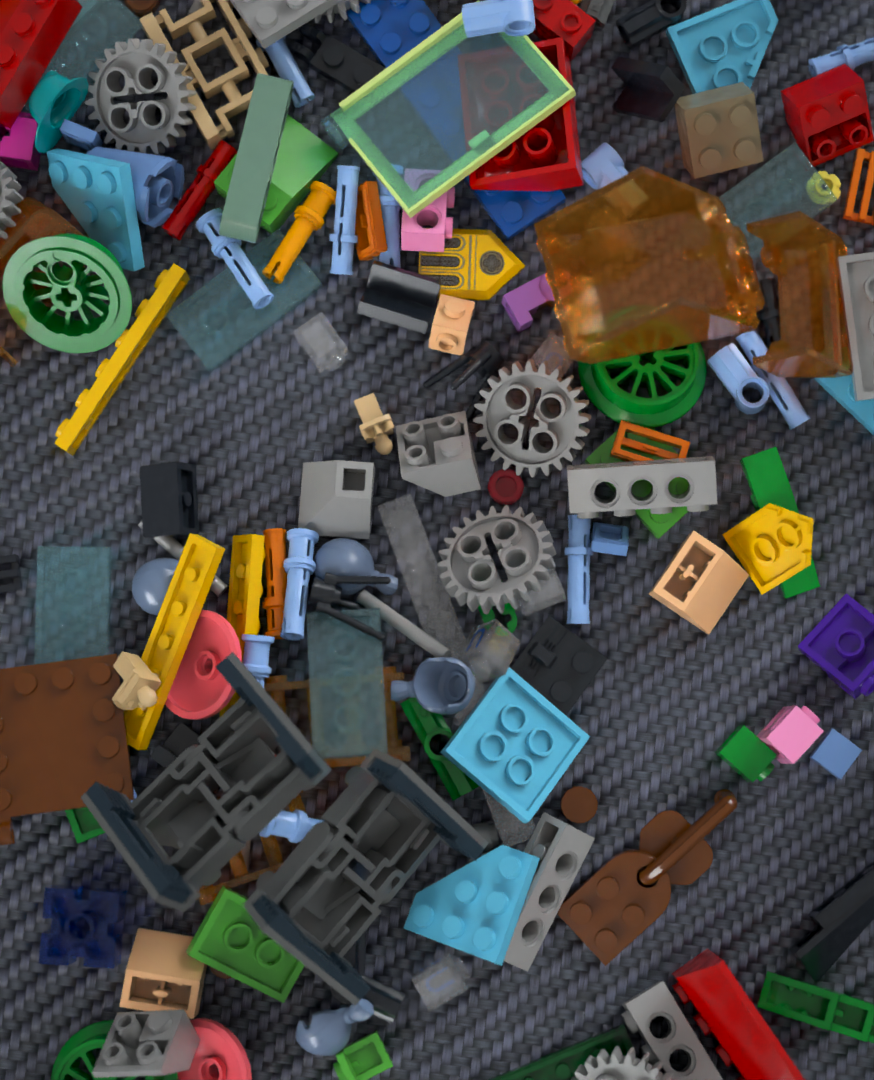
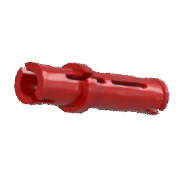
M220 140L205 164L199 165L196 170L198 174L175 206L169 218L161 226L164 232L178 241L181 240L187 228L215 189L214 181L237 154L238 151L234 147Z

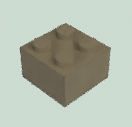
M743 82L679 97L674 107L683 165L694 179L763 162L755 95Z

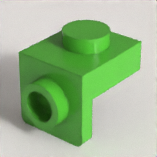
M377 1030L347 1045L336 1054L338 1061L333 1063L339 1080H367L393 1067V1062Z

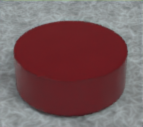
M498 470L489 479L488 494L499 505H512L523 494V480L520 475H516L514 470Z

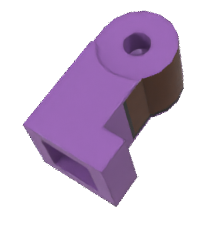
M550 271L504 294L501 303L517 332L520 333L531 327L533 322L531 315L546 307L555 308L561 306L569 294L570 281L564 273Z

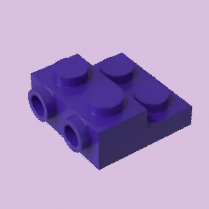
M846 593L798 645V649L824 670L828 678L856 700L861 693L867 697L874 691V615Z

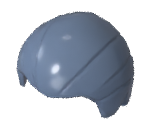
M349 538L330 540L323 544L315 555V575L318 578L324 579L327 572L344 576L389 577L391 579L389 584H336V586L342 588V595H353L367 585L375 586L384 595H393L397 590L398 579L393 575L380 573L375 570L371 553L356 540Z
M174 558L154 559L146 562L136 571L132 579V595L142 610L152 615H158L179 560Z
M429 658L418 666L413 680L409 682L401 680L391 681L390 696L391 700L397 702L407 697H416L419 704L425 710L442 715H452L462 711L470 703L475 691V678L471 669L456 658Z
M362 998L356 1005L351 1004L350 1007L343 1004L340 1006V1009H324V1011L313 1014L310 1026H306L304 1021L299 1020L295 1032L296 1041L309 1053L320 1056L336 1055L346 1047L350 1039L352 1024L356 1021L367 1020L374 1014L373 1005L370 1001Z

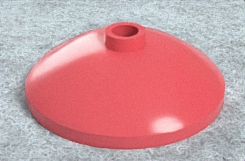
M201 610L165 702L167 708L179 717L191 720L210 718L219 713L229 703L235 693V690L217 670L216 666L232 652L242 662L241 647L235 630L220 614L209 610Z
M195 1018L190 1020L200 1038V1042L189 1070L177 1072L179 1080H252L248 1056L234 1033L223 1024L211 1019Z

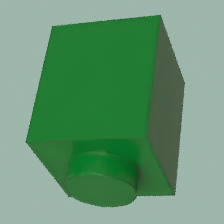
M739 725L715 751L721 759L747 782H754L756 778L760 782L764 780L774 769L775 765L772 761L777 756L745 725Z

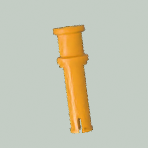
M313 181L309 187L311 192L303 205L296 207L294 211L295 221L267 266L262 270L263 275L269 280L274 274V283L282 284L284 277L313 230L317 231L324 225L323 218L330 206L335 205L336 191L328 185L319 181Z

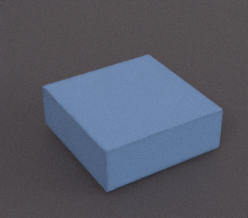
M64 119L60 131L67 143L87 151L92 150L96 146H102L103 141L98 132Z
M593 522L590 551L627 556L629 527Z
M830 728L809 758L837 779H842L862 749L835 729Z

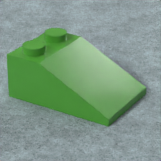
M288 114L260 226L272 236L277 233L309 193L311 183L318 181L339 155L337 151ZM237 154L214 181L217 193L225 200Z

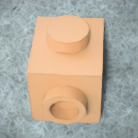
M440 294L432 322L428 347L444 353L463 355L475 302Z

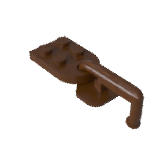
M728 789L719 790L714 797L715 804L692 825L677 811L664 810L658 813L641 829L639 850H628L614 855L563 901L557 914L605 966L663 914L670 901L671 884H692L711 866L713 852L711 846L704 838L737 808V800L733 792ZM638 870H639V880L637 879V872H638Z

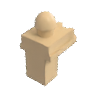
M374 393L354 400L355 407L363 423L359 425L362 437H364L367 444L375 442L377 452L382 455H388L393 448L392 440H389L388 435L393 434V429L395 428L390 414H382Z
M122 651L113 665L124 680L112 698L114 704L122 710H133L138 707L145 710L146 707L154 706L157 702L156 690L162 683L158 678L159 676L151 672L139 655Z

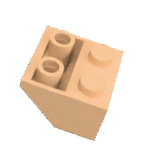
M692 531L659 577L649 595L709 635L749 574L724 550L696 531Z
M139 927L126 967L119 1007L141 1011L185 1010L188 1018L194 1019L199 1014L207 964L186 953L194 936Z

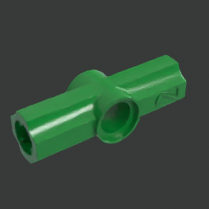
M416 697L409 698L400 703L452 801L479 787L477 783L445 756L436 755L430 750L429 743L434 735L444 734L449 739L453 736L443 715L425 710L419 704Z

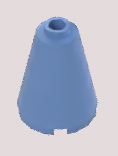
M96 146L86 152L88 155L130 163L138 220L146 225L158 227L169 218L174 210L169 208L173 197L180 199L185 180L184 168L182 164L177 163V160L167 156Z

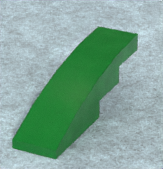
M777 447L744 457L740 460L752 492L750 497L756 512L771 503L799 513ZM812 554L810 566L780 584L785 599L820 587Z
M767 971L757 1007L828 1031L831 1030L865 1042L874 1043V1003Z

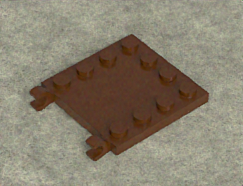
M117 654L0 669V846L15 844L12 820L14 817L87 807L81 797L95 781L114 789V791L117 790L119 793L126 794L130 801L135 800L124 710L117 708L112 700L121 686L120 675L113 667L118 659Z

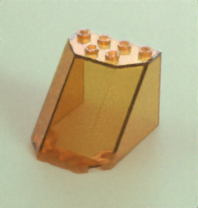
M641 166L534 224L538 237L536 241L537 247L543 255L547 270L545 273L546 281L552 289L555 301L554 311L561 323L564 334L563 345L572 360L594 364L747 333L756 330L758 327L759 319L756 312L763 309L765 301L758 283L754 263L750 256L749 246L739 226L734 227L730 223L726 208L719 197Z

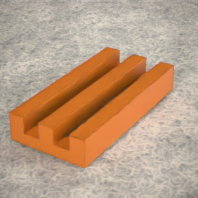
M862 148L856 150L843 219L874 225V207L872 216L867 215L874 182V151L869 153L865 152V149ZM863 161H868L859 213H854Z
M365 181L358 186L355 236H358L356 248L359 261H370L373 257L379 256L380 252L388 251L377 181Z
M621 420L610 456L626 462L653 460L620 449L621 445L664 459L686 458L690 442ZM625 432L636 434L679 448L680 452L676 454L626 438L624 435Z

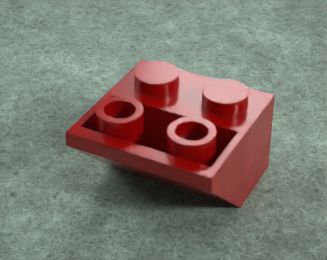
M846 64L781 90L786 121L809 168L874 141L864 80Z

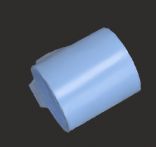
M486 0L463 4L462 18L467 38L505 32L509 36L517 37L528 35L535 30L533 0Z
M602 143L581 162L583 179L593 189H600L623 216L632 212L647 197L648 193L624 168L620 155L608 143Z
M734 343L726 345L708 359L707 363L732 395L736 407L742 413L756 414L764 408L769 397V386L765 380L758 377ZM747 388H754L760 392L761 400L756 403L747 402L742 395V391Z

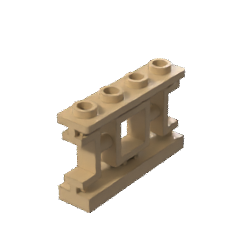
M200 0L203 8L175 23L171 20L166 9L159 11L160 14L155 17L151 12L139 20L147 38L153 40V46L155 43H163L166 45L165 53L173 51L162 32L164 28H167L173 40L190 32L196 42L181 50L183 58L187 63L181 74L182 76L193 77V80L186 84L187 90L196 91L195 89L200 87L206 99L223 91L229 101L228 104L215 110L217 119L220 122V125L216 127L197 92L196 95L188 97V103L196 106V110L189 112L210 150H213L220 140L235 135L228 119L249 108L253 90L242 96L236 86L238 82L250 77L245 62H250L256 75L258 73L268 75L265 68L269 67V63L260 47L255 50L253 49L248 40L253 37L243 18L236 19L231 10L234 6L230 0ZM212 2H216L236 38L231 40L225 27L209 36L207 35L202 24L216 17ZM224 44L237 68L207 83L194 60ZM177 57L174 61V64L180 63Z

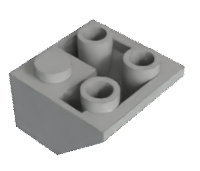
M466 411L448 413L396 426L400 473L403 480L444 497L481 489Z
M343 460L303 463L298 528L313 530L322 537L370 540L375 476L374 463Z
M185 1010L117 1012L92 1074L95 1078L160 1076L189 1070L200 1038Z

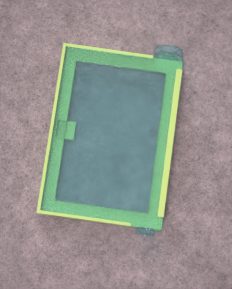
M461 12L339 103L340 108L327 115L320 123L340 150L351 144L407 215L412 218L576 96L574 88L527 35L515 37L509 36L505 32L467 38Z

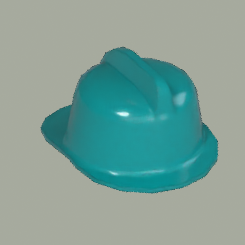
M51 70L47 72L34 88L30 96L29 109L30 114L39 124L35 135V148L38 152H48L62 137L60 128L64 119L71 120L88 93L89 83L86 78L77 77L70 80Z

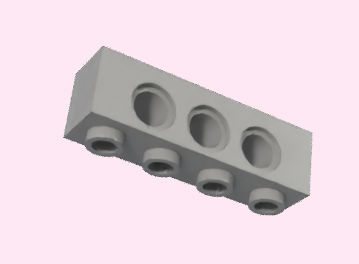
M713 456L567 465L570 514L577 513V518L579 519L599 517V512L614 511V516L619 517L636 515V509H650L651 514L672 513V507L687 506V511L701 512L709 510V505L717 504L716 466ZM676 477H683L688 481L687 490L680 495L672 494L668 490L670 481ZM644 479L652 484L651 492L647 496L637 497L631 492L632 485L637 480ZM601 482H609L615 486L616 490L611 498L600 499L594 493L596 486Z
M543 812L524 850L525 853L540 858L504 958V962L527 972L595 839Z
M658 981L622 1003L626 1012L621 1014L632 1034L638 1031L645 1042L641 1050L643 1054L649 1053V1063L652 1066L661 1060L663 1062L661 1071L663 1074L673 1071L674 1076L672 1080H723L664 981ZM657 1016L663 1017L668 1023V1031L661 1038H655L649 1029L651 1020ZM677 1049H682L688 1057L687 1066L681 1071L673 1070L669 1063L671 1053Z

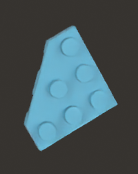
M735 0L668 27L666 35L692 94L743 82L751 88L777 25L778 18L770 0Z
M60 148L48 151V171L52 187L88 236L106 247L116 257L123 269L137 271L144 268L130 163Z
M505 845L497 847L476 861H472L416 893L403 929L502 966L540 858Z

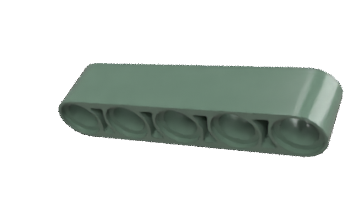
M258 73L256 76L219 229V235L252 243L257 241L291 102L294 84L292 80Z

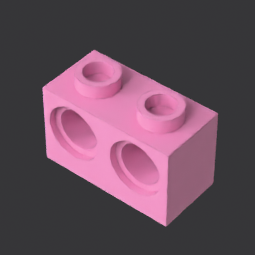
M406 170L405 183L415 193L442 172ZM455 187L449 189L412 218L403 210L401 250L444 253L445 239H452L453 217H447V208H454ZM430 225L433 228L426 229L422 228V226Z
M795 705L783 707L761 730L757 737L777 754L775 759L781 764H794L824 731L817 725L820 719L806 706L800 708Z

